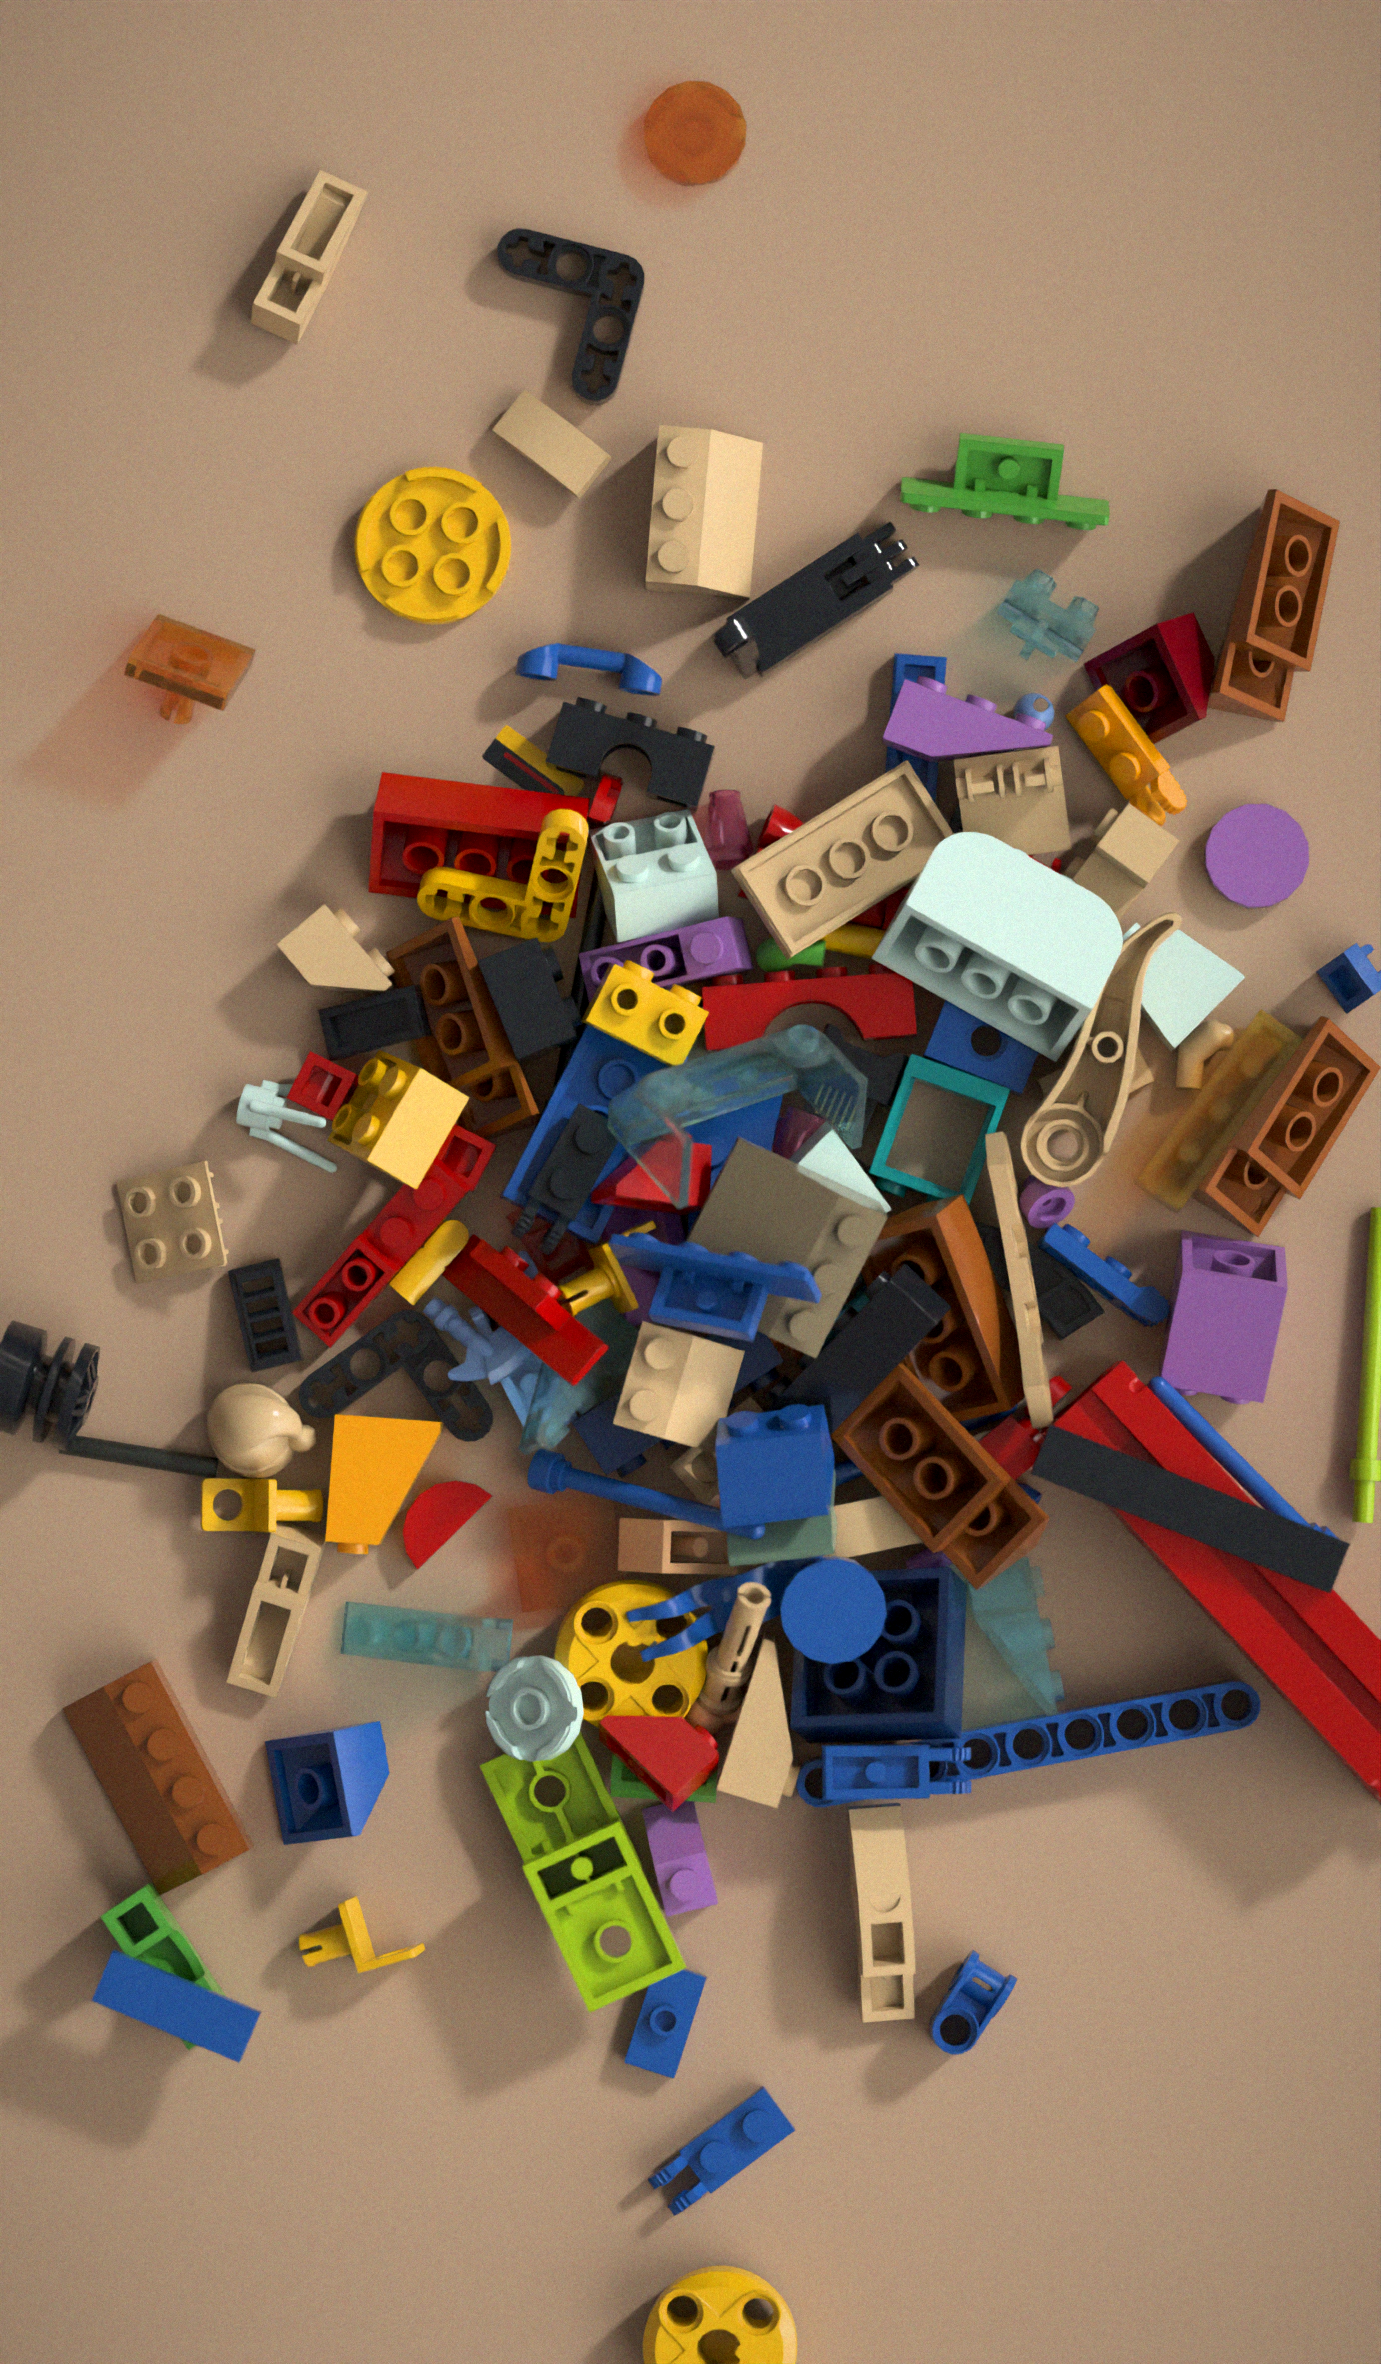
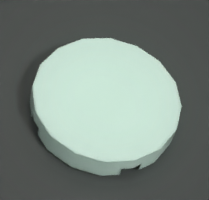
M543 1655L514 1658L499 1668L489 1683L486 1697H490L489 1710L485 1711L486 1724L494 1742L508 1756L529 1762L551 1760L567 1751L579 1734L584 1714L582 1693L573 1674L559 1661Z

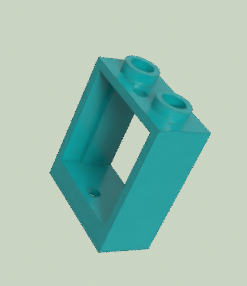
M911 1054L867 1175L877 1178L875 1183L877 1189L904 1198L907 1189L927 1196L925 1203L964 1194L969 1207L987 1157L985 1134L995 1133L1010 1089ZM915 1081L988 1107L958 1192L885 1166Z

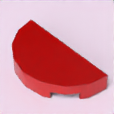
M458 1480L435 1484L418 1495L406 1513L403 1528L406 1553L417 1570L493 1495L477 1484Z

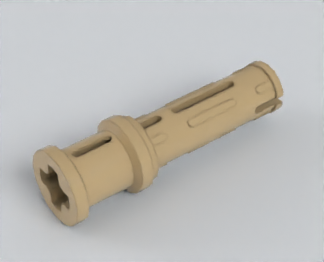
M748 1582L739 1587L721 1643L712 1649L707 1656L705 1664L707 1675L702 1690L697 1697V1702L703 1709L712 1714L729 1715L736 1712L741 1705L743 1697L741 1687L750 1679L753 1670L750 1654L758 1636L766 1609L771 1602V1599H768L770 1598V1592L761 1584ZM723 1692L727 1693L724 1701L721 1700Z

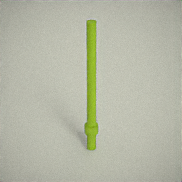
M1371 1207L1356 1459H1350L1349 1480H1354L1352 1522L1373 1523L1375 1482H1381V1460H1377L1381 1398V1207Z

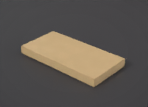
M906 760L737 865L731 872L788 960L915 880L936 846L945 838L954 835L910 763Z

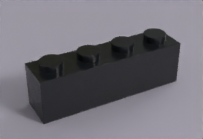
M906 1263L892 1277L884 1270L863 1292L870 1301L859 1312L850 1306L835 1321L830 1330L837 1336L826 1347L822 1345L816 1358L804 1354L796 1363L804 1371L793 1382L784 1375L768 1392L764 1399L771 1406L765 1412L782 1410L794 1404H802L807 1407L824 1405L828 1429L831 1435L949 1311L951 1306Z

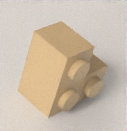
M1130 803L1127 804L1121 814L1111 808L1090 837V840L1097 844L1094 851L1086 861L1076 856L1063 875L1068 876L1076 884L1100 897L1112 909L1120 922L1180 840Z

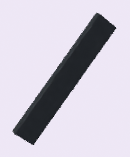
M1049 1424L1030 1472L1031 1475L1327 1593L1332 1591L1350 1543L1052 1424Z

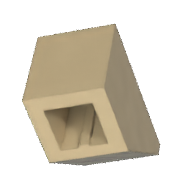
M325 904L322 905L276 944L314 989L381 994L395 989L388 979L395 970L375 947L369 953H366L357 943L354 937L361 930L342 908L333 914Z

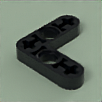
M520 228L508 231L501 238L497 247L498 262L507 276L591 299L572 371V386L575 395L588 405L599 406L609 402L615 396L619 387L644 292L645 274L642 265L635 258L626 254L537 231ZM520 242H527L529 252L544 257L545 246L554 248L548 258V274L538 273L541 269V262L531 259H525L522 267L514 266L512 255L506 253L508 248L517 249ZM569 253L581 256L586 263L584 275L574 281H567L561 278L556 271L558 260L563 255ZM620 267L629 269L630 279L636 281L634 286H625L621 297V305H631L629 312L615 305H599L601 298L611 303L614 283L607 279L609 274L617 275ZM611 316L622 323L624 332L617 342L604 344L594 336L593 328L600 318ZM588 348L602 355H618L615 363L608 358L605 359L603 378L610 381L608 386H599L597 393L588 392L587 382L580 379L582 374L591 375L594 370L596 355H586Z
M401 1310L391 1315L310 1374L302 1382L299 1390V1401L302 1408L309 1415L316 1418H331L403 1367L447 1429L457 1439L465 1442L480 1440L490 1432L494 1422L493 1411L489 1403L473 1381H453L452 1385L443 1391L432 1390L426 1385L424 1372L431 1362L442 1360L447 1362L452 1369L461 1364L429 1320L414 1310ZM404 1319L409 1324L418 1321L423 1328L417 1333L420 1343L412 1347L409 1343L405 1342L392 1350L400 1356V1359L391 1365L386 1350L376 1343L374 1338L383 1332L385 1341L389 1342L399 1334L400 1331L396 1324L400 1320ZM361 1349L373 1350L381 1360L378 1374L371 1379H360L352 1372L351 1359ZM341 1364L346 1379L355 1385L358 1390L349 1396L346 1387H341L331 1396L335 1404L330 1409H327L323 1404L315 1407L312 1406L309 1399L315 1393L311 1386L317 1381L323 1386H327L337 1380L339 1377L332 1373L331 1369ZM463 1383L470 1390V1394L461 1396V1399L470 1409L479 1406L484 1412L479 1418L482 1428L475 1433L469 1427L463 1430L457 1427L456 1422L461 1418V1415L453 1403L449 1405L446 1411L439 1404V1400L454 1395Z

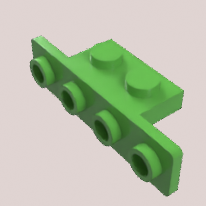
M960 433L954 483L903 477L901 481L900 502L910 503V508L921 512H938L941 507L962 509V514L973 518H989L993 513L1013 515L1016 521L1026 524H1041L1045 519L1065 521L1068 527L1078 530H1093L1096 528V525L1106 526L1109 523L1110 516L1108 500L1058 494L1064 444Z

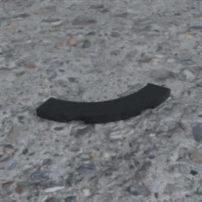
M974 1221L998 1285L1011 1293L1000 1228ZM1027 1241L1039 1315L1060 1341L1105 1313L1091 1292L1069 1269L1048 1253ZM861 1271L851 1289L865 1282Z

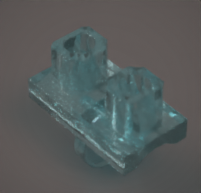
M1034 569L1022 582L1016 579L997 613L1014 623L1009 632L1026 642L1019 653L1020 657L1028 661L1034 650L1038 649L1054 659L1057 652H1060L1077 663L1097 630L1093 628L1099 608L1084 597L1078 596L1073 598L1066 610L1049 600L1057 586L1056 582L1052 577L1039 569Z

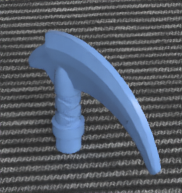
M520 1251L518 1255L530 1265L524 1274L532 1280L538 1273V1270L526 1251ZM437 1296L427 1304L423 1311L434 1321L433 1325L441 1331L449 1332L454 1339L459 1340L460 1344L467 1349L466 1362L448 1372V1378L452 1381H476L489 1378L490 1385H493L517 1370L531 1354L527 1347L502 1326L488 1336H483L480 1332L478 1333L467 1321L461 1319L457 1309L451 1304H445Z

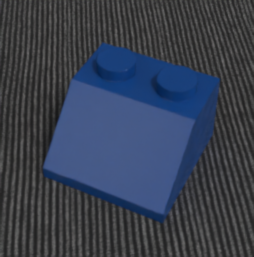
M794 1404L778 1411L763 1413L740 1411L729 1417L719 1418L715 1448L721 1517L724 1528L829 1515L835 1457L824 1405L807 1407L802 1404Z

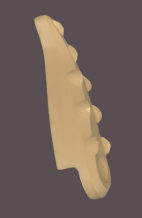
M1168 912L1152 919L1122 943L1120 955L1092 1011L1082 1024L1073 1051L1062 1072L1023 1128L1020 1141L1022 1161L1031 1175L1044 1184L1060 1188L1078 1185L1094 1174L1105 1155L1108 1154L1128 1099L1133 1076L1143 986L1147 967L1157 948L1179 929L1182 919L1176 912ZM1058 1130L1070 1132L1077 1140L1076 1153L1066 1161L1054 1159L1047 1150L1048 1138Z

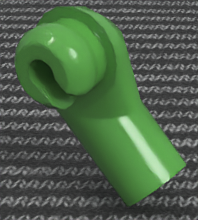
M771 936L757 947L755 953L756 962L760 968L767 972L783 971L796 963L823 967L826 941L818 940L787 960Z

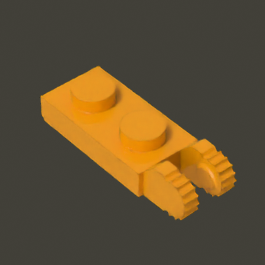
M1104 685L1065 715L1125 799H1129V803L1159 826H1163L1166 822L1165 818L1167 816H1165V811L1169 815H1175L1185 809L1188 800H1186V795L1168 770L1170 766L1110 685Z

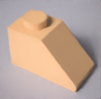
M620 1518L618 1571L667 1574H737V1566L730 1567L727 1532L681 1519Z

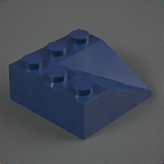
M950 1567L869 1571L873 1574L884 1593L887 1614L882 1633L867 1652L847 1662L828 1664L812 1660L794 1648L791 1728L808 1743L962 1738L967 1585Z

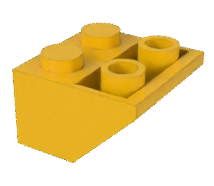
M379 1050L375 1058L370 1059L362 1068L358 1077L359 1085L349 1103L343 1105L335 1115L332 1122V1132L327 1141L392 1178L417 1189L469 1097L422 1068Z

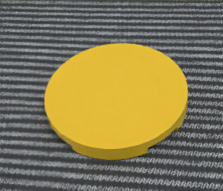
M422 467L406 471L404 474L395 477L370 497L357 522L354 550L357 567L365 586L376 601L385 609L410 622L442 625L471 616L495 596L509 568L511 536L502 508L493 495L480 482L454 469Z

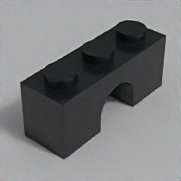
M577 697L575 705L563 701L546 758L547 768L597 782L602 764L610 754L621 749H632L644 755L652 768L647 788L648 798L697 812L715 753V746L706 743L708 737L706 734L684 727H677L676 734L656 729L657 720L633 712H627L626 719L605 714L606 705L586 698Z

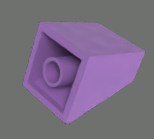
M1181 1230L1169 1306H1171L1169 1307L1170 1313L1166 1319L1159 1360V1376L1163 1377L1179 1394L1191 1396L1201 1392L1219 1395L1223 1400L1233 1404H1247L1250 1401L1264 1403L1288 1289L1285 1247Z

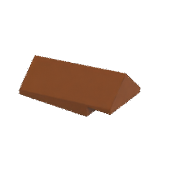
M1268 489L1258 511L1212 676L1208 708L1274 722H1284L1294 672L1311 671L1340 521L1277 489Z
M450 918L386 952L389 964L395 970L393 976L397 988L400 989L411 985H420L432 1034V1036L414 1040L424 1070L469 1097L457 1119L458 1126L486 1140H490L536 1125L540 1118L539 1111L460 918Z
M1320 1016L1310 1025L1188 1196L1251 1235L1259 1237L1285 1193L1301 1199L1381 1067L1329 1018Z
M903 1363L898 1364L830 1435L933 1553L943 1551L976 1590L984 1587L1037 1546L1050 1519Z

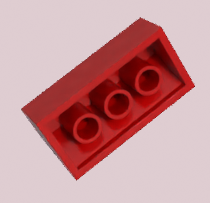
M382 772L373 812L368 892L417 898L420 881L424 873L436 867H448L527 885L541 824L545 816L551 811L568 809L579 813L588 824L590 798ZM559 832L555 850L565 852L568 837L570 836L569 833ZM583 862L569 918L576 919ZM547 869L540 873L542 878L550 883L559 884L568 880L566 874L557 869ZM438 889L436 895L447 897L448 891ZM465 894L463 903L470 904L471 895ZM488 897L480 901L482 907L504 910L507 908L506 904L497 898ZM543 900L540 914L551 915L553 903Z

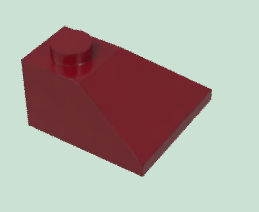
M1194 612L1157 623L1084 663L1095 691L1106 684L1110 685L1154 745L1206 718L1215 658Z

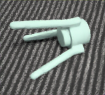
M263 1080L261 1087L246 1084L239 1101L236 1123L250 1127L249 1136L267 1140L330 1173L336 1172L337 1165L271 1130V1127L280 1129L283 1120L318 1128L326 1126V1120L322 1117L286 1108L287 1099L279 1096H287L293 1084H279Z

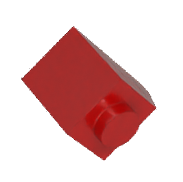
M662 1133L659 1141L640 1146L591 1192V1203L678 1215H687L700 1211L711 1188L712 1145L693 1143L692 1135L686 1133Z
M607 1715L599 1722V1740L672 1812L718 1771L719 1752L716 1750L719 1746L716 1740L704 1727L697 1724L693 1728L683 1717Z

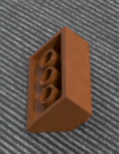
M964 1194L920 1204L888 1218L861 1269L867 1288L884 1270L892 1277L906 1263L951 1306L942 1319L899 1364L903 1363L958 1422L1013 1409L1026 1397L1023 1386L1018 1334Z
M157 1659L62 1708L160 1895L209 1872L254 1846Z

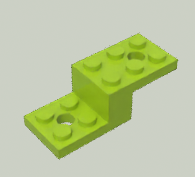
M581 1730L569 1749L554 1759L529 1762L518 1760L504 1753L480 1764V1768L524 1861L522 1868L589 2013L687 1967L642 1871V1862ZM544 1776H555L564 1784L565 1797L557 1805L546 1806L540 1803L535 1796V1785ZM621 1926L629 1932L631 1946L626 1953L612 1956L602 1949L600 1936L606 1928Z

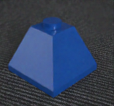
M380 1721L342 1726L265 1741L284 1845L354 1837L361 1834L390 1773Z

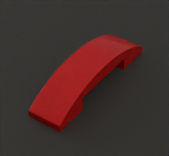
M310 1051L286 1098L333 1122L338 1110L343 1105L349 1103L359 1085V1076ZM454 1124L436 1156L471 1187L470 1191L474 1193L497 1145Z

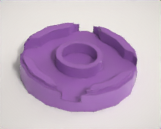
M1245 804L1227 812L1211 829L1204 847L1205 870L1213 886L1227 901L1245 908H1268L1287 899L1302 883L1309 865L1308 841L1300 824L1286 811L1268 804Z

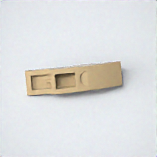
M900 1803L847 1807L851 1904L855 1914L859 2015L863 2023L915 2018L913 1974H916L910 1881Z

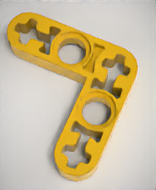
M558 809L547 814L541 824L527 885L448 867H436L424 873L420 881L417 904L423 913L437 920L446 921L453 917H459L464 926L528 940L537 937L539 942L556 941L563 936L567 928L586 849L588 824L579 813L568 809ZM559 832L570 834L565 852L555 850ZM547 869H557L566 874L568 880L559 884L550 883L543 879L540 873ZM437 890L448 891L447 897L437 896ZM465 894L471 895L470 904L463 903ZM488 897L502 900L507 908L500 912H491L482 907L480 901ZM543 900L553 903L549 920L539 918Z

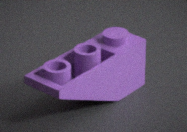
M918 676L916 683L907 679L904 680L882 738L883 745L933 763L953 761V759L1048 747L1052 742L1053 734L1044 731L1046 723L1021 713H1017L1014 720L995 713L997 705L986 699L968 694L966 700L962 701L946 695L948 688L946 685L927 677Z
M729 916L578 954L589 1004L610 964H617L623 967L626 959L653 972L654 976L651 982L665 990L671 989L673 984L685 986L708 981L712 977L728 976L754 969L743 919Z

